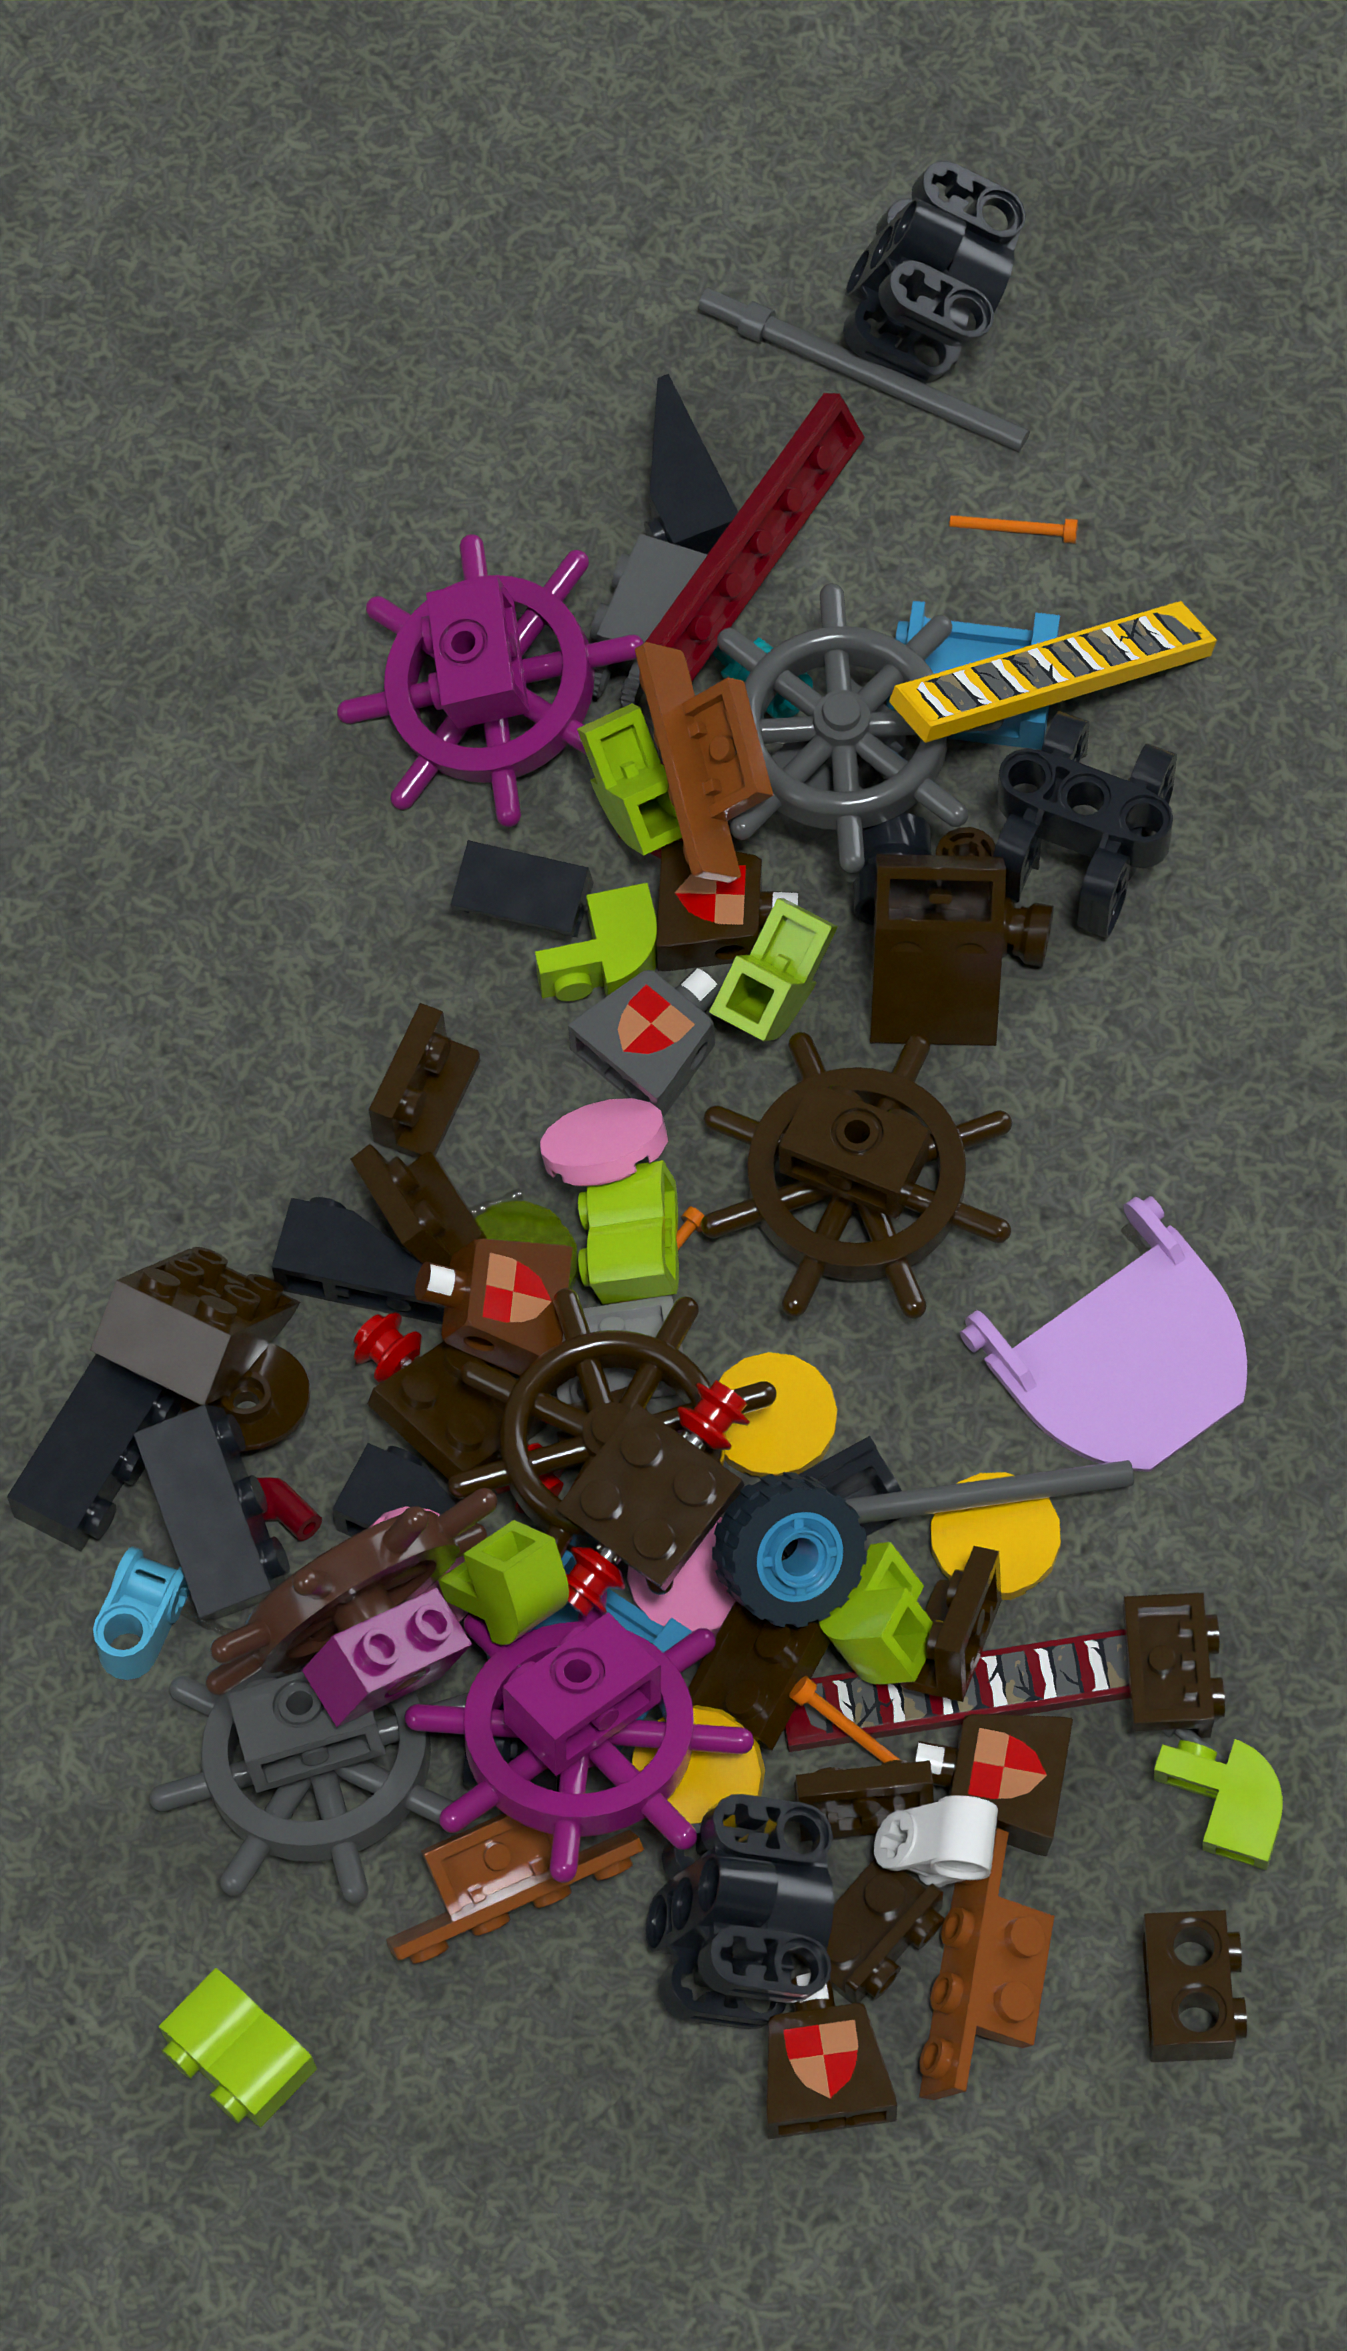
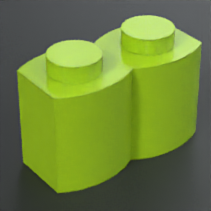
M663 1160L635 1164L637 1172L630 1174L631 1176L603 1185L587 1186V1191L579 1193L578 1210L583 1228L589 1230L587 1248L580 1249L578 1254L579 1272L584 1286H591L602 1304L677 1294L679 1284V1258L676 1239L678 1230V1197L676 1181Z
M217 1968L158 2026L164 2039L168 2042L161 2050L164 2056L189 2079L198 2071L216 2087L209 2095L210 2098L237 2124L247 2116L261 2128L317 2070L310 2053Z

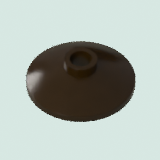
M269 1343L267 1348L231 1391L207 1405L224 1408L226 1415L232 1414L235 1417L245 1439L246 1448L244 1451L261 1449L285 1439L301 1424L310 1404V1383L305 1369L296 1357L284 1348ZM180 1395L183 1413L202 1406ZM246 1401L256 1404V1406L251 1408L237 1407L240 1403Z

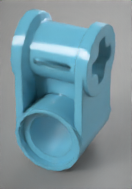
M134 1546L125 1552L116 1570L112 1587L99 1615L95 1619L93 1627L100 1663L107 1673L118 1679L130 1680L141 1677L154 1665L172 1624L179 1619L190 1594L181 1566L178 1569H174L144 1557L142 1549ZM130 1633L141 1637L138 1644L131 1649L119 1650L110 1646L115 1638L123 1634Z

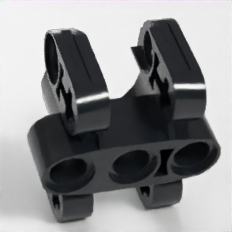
M939 161L930 165L912 186V199L897 201L881 216L876 227V237L855 264L845 292L847 297L860 302L844 322L843 333L849 347L855 353L871 362L897 371L924 384L936 381L950 369L952 364L955 365L961 347L973 345L988 333L993 324L994 313L1011 276L1014 250L1026 218L1024 206L1017 195L972 171L948 161ZM937 183L946 187L945 196L949 199L947 202L938 197L940 191L936 186ZM969 196L973 198L974 201L969 205L966 212H964V208L969 203L965 199ZM991 205L1000 209L1006 216L1008 222L1007 230L998 231L990 227L984 220L982 214L983 206ZM970 313H972L976 322L975 330L966 331ZM869 318L878 322L877 332L881 334L878 338L870 334L871 325L867 322ZM900 332H903L905 334V337L901 340L900 344L896 348L895 345L901 339L897 335ZM915 341H926L935 347L940 358L938 366L931 367L919 361L914 351Z
M1058 711L1050 724L1041 751L1028 748L1016 750L1007 755L1000 765L997 801L999 810L1007 820L999 835L993 857H1003L1006 867L1005 897L1011 898L1014 903H1019L1022 890L1032 868L1039 870L1042 839L1091 857L1092 860L1081 887L1077 925L1083 930L1109 938L1121 913L1127 894L1128 881L1134 875L1136 869L1154 867L1162 862L1169 853L1173 825V813L1169 803L1174 787L1177 754L1146 743L1138 756L1131 777L1128 780L1079 763L1081 758L1087 755L1089 721ZM1026 783L1036 786L1037 791L1023 793L1013 787ZM1087 805L1095 808L1097 812L1082 815L1073 811L1072 808ZM1142 831L1152 836L1142 837Z
M731 1794L712 1806L703 1816L701 1823L691 1824L697 1832L696 1851L701 1856L696 1862L694 1858L685 1856L684 1850L676 1848L669 1840L665 1844L662 1853L663 1869L670 1880L657 1892L649 1906L646 1919V1942L652 1952L673 1955L672 1965L662 1974L659 1983L660 1999L666 2010L673 2016L690 2022L742 2029H760L769 2024V2017L782 2014L787 2003L799 2002L809 1998L823 1989L829 1981L831 1963L827 1954V1946L832 1929L834 1899L832 1879L827 1862L833 1835L831 1825L826 1816L814 1806L760 1796ZM735 1815L736 1826L740 1828L724 1826L723 1822L730 1816ZM787 1821L799 1822L808 1829L812 1837V1848L809 1854H800L788 1847L783 1834L784 1825ZM767 1822L764 1832L755 1831ZM789 1952L800 1954L810 1966L811 1977L807 1986H798L790 1982L791 1971L794 1970V1965ZM693 1973L695 1985L712 1988L714 1991H709L694 2001L692 1990L682 1987L681 1980ZM742 1997L771 2001L767 2012L762 2013L753 2011L746 2005Z

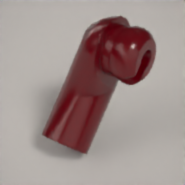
M273 1477L257 1478L264 1491L268 1505L267 1512L262 1513L264 1521H280L299 1541L309 1539L318 1531L322 1523V1517L285 1481Z

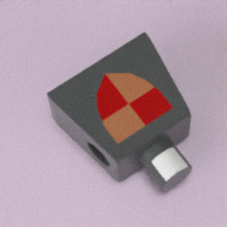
M695 968L675 988L656 972L644 970L579 1015L568 1025L570 1050L626 1097L651 1102L661 1110L664 1118L715 1046L714 1023L704 1012L714 1003L720 988L706 972Z

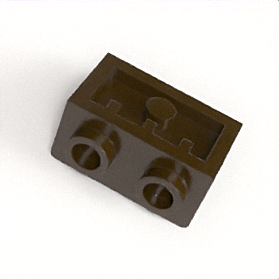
M419 1003L369 1108L374 1142L419 1158L426 1152H432L436 1156L480 1063V1053L477 1049L452 1041L450 1037H447L443 1011Z
M369 1144L350 1158L402 1245L422 1264L431 1262L449 1267L454 1253L473 1240L487 1239L486 1234L449 1175L432 1152L424 1153L410 1165L406 1166L398 1156L388 1161Z
M973 1546L964 1570L955 1569L950 1581L944 1579L937 1581L925 1611L933 1621L927 1643V1659L915 1682L901 1683L904 1689L963 1702L1002 1601L999 1551Z
M1204 1592L1124 1596L1123 1616L1133 1732L1197 1728V1735L1199 1737L1211 1738L1214 1718L1225 1717V1694L1223 1678H1211L1209 1654H1219V1625L1217 1614L1205 1615Z
M735 1600L715 1637L716 1644L714 1649L704 1657L688 1687L692 1706L698 1705L725 1711L736 1718L735 1721L742 1724L744 1728L752 1733L760 1748L773 1751L798 1704L789 1697L790 1692L795 1684L804 1676L811 1679L831 1641L819 1624L808 1622V1626L797 1628L792 1624H785V1627L776 1626L765 1618L761 1620Z
M893 1760L880 1766L853 1769L827 1767L819 1769L814 1773L797 1774L794 1782L796 1802L805 1803L820 1810L831 1825L833 1838L877 1834L879 1827L889 1814L897 1810H907L934 1803L930 1760L918 1762ZM799 1823L801 1842L812 1841L808 1829Z
M875 1858L834 1904L832 1929L827 1946V1954L831 1963L832 1988L851 2004L860 2003L868 1993L875 1999L879 1998L900 1973L901 1967L895 1962L911 1943L918 1949L923 1948L941 1927L944 1917L938 1912L942 1909L943 1891L933 1883L926 1889L904 1870L891 1871L883 1868L877 1863ZM794 1953V1957L810 1969L806 1959L800 1954Z

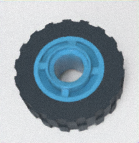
M783 1472L781 1476L769 1474L760 1477L761 1481L754 1485L748 1484L742 1488L741 1494L726 1509L721 1523L717 1522L714 1532L716 1543L715 1547H712V1559L716 1561L718 1568L715 1570L717 1577L728 1588L726 1592L734 1600L761 1620L765 1618L771 1624L785 1627V1624H792L796 1628L808 1626V1622L814 1620L822 1621L831 1616L830 1612L839 1606L841 1608L849 1600L847 1596L854 1587H858L862 1578L860 1572L863 1564L866 1565L868 1552L864 1550V1541H867L865 1528L859 1524L858 1519H860V1516L852 1506L845 1502L846 1499L808 1475L804 1478L795 1472ZM798 1538L795 1552L789 1558L782 1561V1553L785 1547L791 1541Z

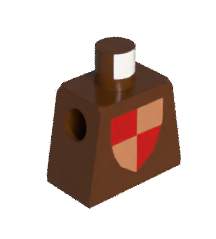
M494 1239L473 1240L453 1254L449 1267L425 1262L420 1268L416 1279L415 1296L418 1300L445 1306L441 1336L446 1344L521 1376L540 1355L563 1340V1331L553 1299L557 1291L569 1287L573 1247Z

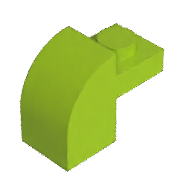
M631 703L577 728L595 778L590 780L606 816L622 840L632 849L642 855H646L682 838L676 811L668 794L669 784L665 768L660 762L641 708Z
M648 882L586 895L588 921L593 940L535 951L537 977L542 999L556 996L561 1001H575L591 994L593 988L604 986L607 997L642 971L652 970L655 972L657 966V921Z
M777 898L750 955L736 956L709 1012L762 1041L779 1038L789 1028L814 989L817 982L812 979L838 926L785 898Z
M516 1520L511 1521L463 1553L465 1562L438 1579L445 1601L484 1619L492 1642L500 1645H508L552 1616L566 1605L569 1597L568 1580L555 1538Z
M891 1542L870 1544L866 1551L868 1552L866 1565L863 1564L860 1572L862 1578L858 1587L852 1589L847 1596L849 1600L841 1608L839 1606L830 1612L831 1616L819 1621V1624L829 1640L862 1680L871 1684L915 1682L927 1659V1643L933 1621L917 1602L924 1585Z
M1236 1739L1234 1740L1227 1764L1215 1761L1217 1752L1198 1743L1179 1740L1177 1749L1162 1744L1154 1769V1780L1216 1800L1203 1839L1202 1850L1267 1870L1279 1833L1283 1808L1280 1783L1269 1762L1257 1750Z

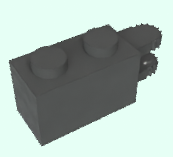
M639 534L631 555L622 553L617 562L612 579V587L616 589L609 605L604 603L599 605L593 619L590 637L600 642L632 634L639 636L645 643L707 554ZM637 659L594 668V697L598 698L602 695L608 685L613 668L616 667L629 671L628 678L625 679L621 690V705L627 706L633 703L638 706L644 691L639 680L640 670Z

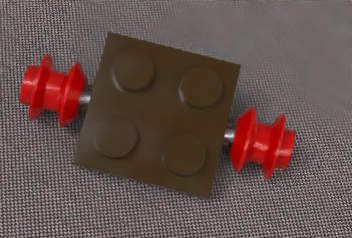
M391 1313L385 1317L377 1314L366 1321L354 1338V1343L357 1345L354 1352V1361L358 1364H363L370 1360L376 1362L378 1365L374 1372V1379L380 1383L373 1388L367 1404L448 1480L456 1473L502 1460L500 1429L506 1403L465 1384L461 1379L460 1371L466 1362L477 1360L504 1374L511 1375L505 1369L448 1345L445 1341L420 1357L422 1335L418 1331L411 1332L405 1336L399 1332L402 1323V1316L399 1313ZM535 1417L531 1426L529 1440L536 1436L548 1423ZM538 1442L528 1444V1451L535 1450L543 1446ZM564 1468L538 1476L542 1483L557 1497L564 1486V1483L560 1480ZM509 1485L495 1489L498 1494H504L511 1490ZM516 1502L515 1510L518 1513H525L518 1502Z
M715 1380L710 1388L696 1383L695 1387L701 1397L694 1409L680 1406L677 1408L681 1426L687 1431H684L681 1435L636 1403L557 1506L556 1510L562 1517L598 1542L595 1548L601 1553L599 1554L590 1547H572L570 1549L576 1565L569 1574L566 1573L569 1586L567 1604L583 1616L587 1617L593 1608L606 1614L607 1610L601 1600L608 1588L625 1589L621 1571L611 1562L618 1565L621 1560L665 1591L745 1486L742 1479L703 1452L706 1449L705 1446L713 1450H730L732 1445L726 1432L733 1423L745 1426L750 1424L749 1420L741 1413L747 1406V1403L723 1383Z

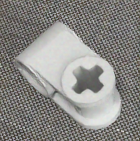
M947 1796L935 1803L907 1810H897L888 1815L877 1831L874 1842L876 1861L883 1868L891 1871L907 1869L917 1873L923 1883L926 1885L933 1883L939 1888L964 1880L985 1879L991 1874L998 1808L990 1801L977 1797Z

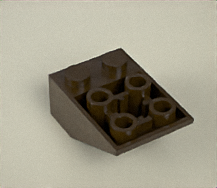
M876 854L870 1043L905 1044L910 1036L921 1034L929 1040L930 1044L997 1045L1006 867L1003 857Z
M193 1247L116 1280L90 1351L201 1405H207L231 1391L267 1348L269 1343L273 1341L292 1318L301 1302L283 1294L284 1287L273 1279L259 1274H249L246 1276L227 1267L228 1260L223 1255L207 1248Z

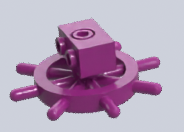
M469 534L462 538L459 546L463 581L444 589L427 592V600L412 614L407 613L381 596H374L368 600L366 604L367 615L397 635L386 663L385 691L342 701L337 708V716L343 723L353 724L390 715L397 731L418 756L391 793V802L397 809H409L437 771L447 776L468 782H492L497 820L505 827H513L521 819L516 778L545 765L568 744L587 756L577 728L584 726L582 723L592 701L595 682L594 668L637 659L635 648L644 642L639 636L631 634L589 644L581 626L563 603L589 566V558L585 552L581 550L570 551L542 587L534 582L513 576H488L484 543L479 536ZM516 612L523 613L517 622ZM547 625L556 634L561 651L522 659L530 645L544 626ZM427 655L435 659L436 672L429 674L428 681L418 683L421 668ZM562 676L557 695L552 704L526 688L528 683ZM434 705L437 710L444 709L447 713V718L435 734L425 726L419 708ZM522 714L536 723L527 732L511 740L508 717ZM484 723L487 747L472 748L457 745L471 726Z
M607 1590L601 1597V1600L605 1608L607 1602ZM593 1608L587 1617L578 1613V1622L544 1626L525 1633L508 1645H500L492 1642L485 1620L470 1613L465 1618L464 1629L490 1659L484 1664L474 1679L465 1707L414 1704L405 1713V1722L412 1730L464 1734L468 1763L478 1785L441 1811L439 1816L441 1827L447 1832H458L496 1806L503 1813L527 1827L553 1834L550 1874L556 1881L561 1883L571 1881L577 1873L581 1837L612 1833L627 1828L644 1818H647L676 1848L681 1850L691 1848L697 1840V1832L668 1799L681 1783L688 1768L692 1751L745 1754L752 1749L754 1744L753 1735L746 1728L694 1724L692 1700L681 1672L714 1649L716 1638L713 1632L707 1628H698L668 1650L662 1652L646 1639L627 1631L609 1612L603 1614ZM504 1701V1710H499ZM658 1704L665 1722L635 1719ZM493 1736L520 1738L529 1748L507 1763L500 1754ZM614 1745L659 1749L651 1762L639 1772ZM596 1765L616 1787L604 1791L586 1793L588 1768ZM549 1768L556 1776L560 1774L558 1792L548 1790L530 1782V1780Z

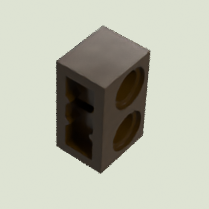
M1226 1910L1144 1913L1141 1934L1151 2062L1232 2059L1236 2039L1247 2038L1245 1998H1233L1231 1973L1242 1971L1239 1931H1227ZM1194 1942L1202 1945L1209 1952L1211 1958L1202 1965L1191 1966L1180 1961L1174 1950L1183 1943ZM1189 2008H1202L1213 2016L1216 2024L1210 2030L1195 2032L1182 2024L1179 2015Z

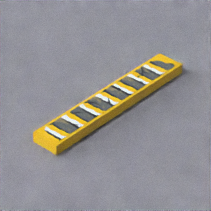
M1179 601L895 685L889 702L926 743L1212 655L1217 639L1184 603Z

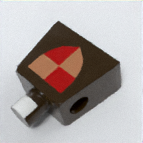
M676 840L663 846L661 852L656 945L658 971H675L732 964L736 956L750 955L760 935V928L764 927L777 898H785L798 905L799 892L762 891V859L756 855L735 851L741 877L731 883L695 877L691 873L690 866L684 857L683 841Z
M966 1715L962 1722L956 1748L918 1741L914 1762L930 1760L933 1785L949 1787L948 1796L977 1797L995 1804L998 1808L996 1829L1009 1832L1007 1845L1036 1855L1047 1856L1054 1838L1073 1718L1060 1716Z
M811 1973L794 1977L790 1982L798 1986H807ZM831 1975L823 1989L803 2001L794 2002L795 2012L776 2014L769 2017L766 2113L768 2140L897 2121L896 2095L866 2007L861 2003L835 2006Z

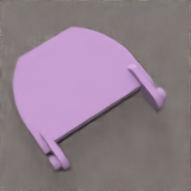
M1151 1196L1145 1200L1134 1197L1123 1206L1129 1222L1152 1248L1014 1348H1011L990 1320L978 1310L965 1318L967 1327L960 1331L963 1342L972 1352L975 1353L980 1348L985 1351L988 1356L984 1360L989 1369L1028 1417L1054 1441L1073 1453L1099 1464L1130 1460L1133 1471L1143 1472L1152 1471L1242 1405L1247 1382V1356L1243 1332L1228 1295L1213 1273L1180 1233L1171 1225L1167 1228L1160 1221L1164 1217L1163 1209Z

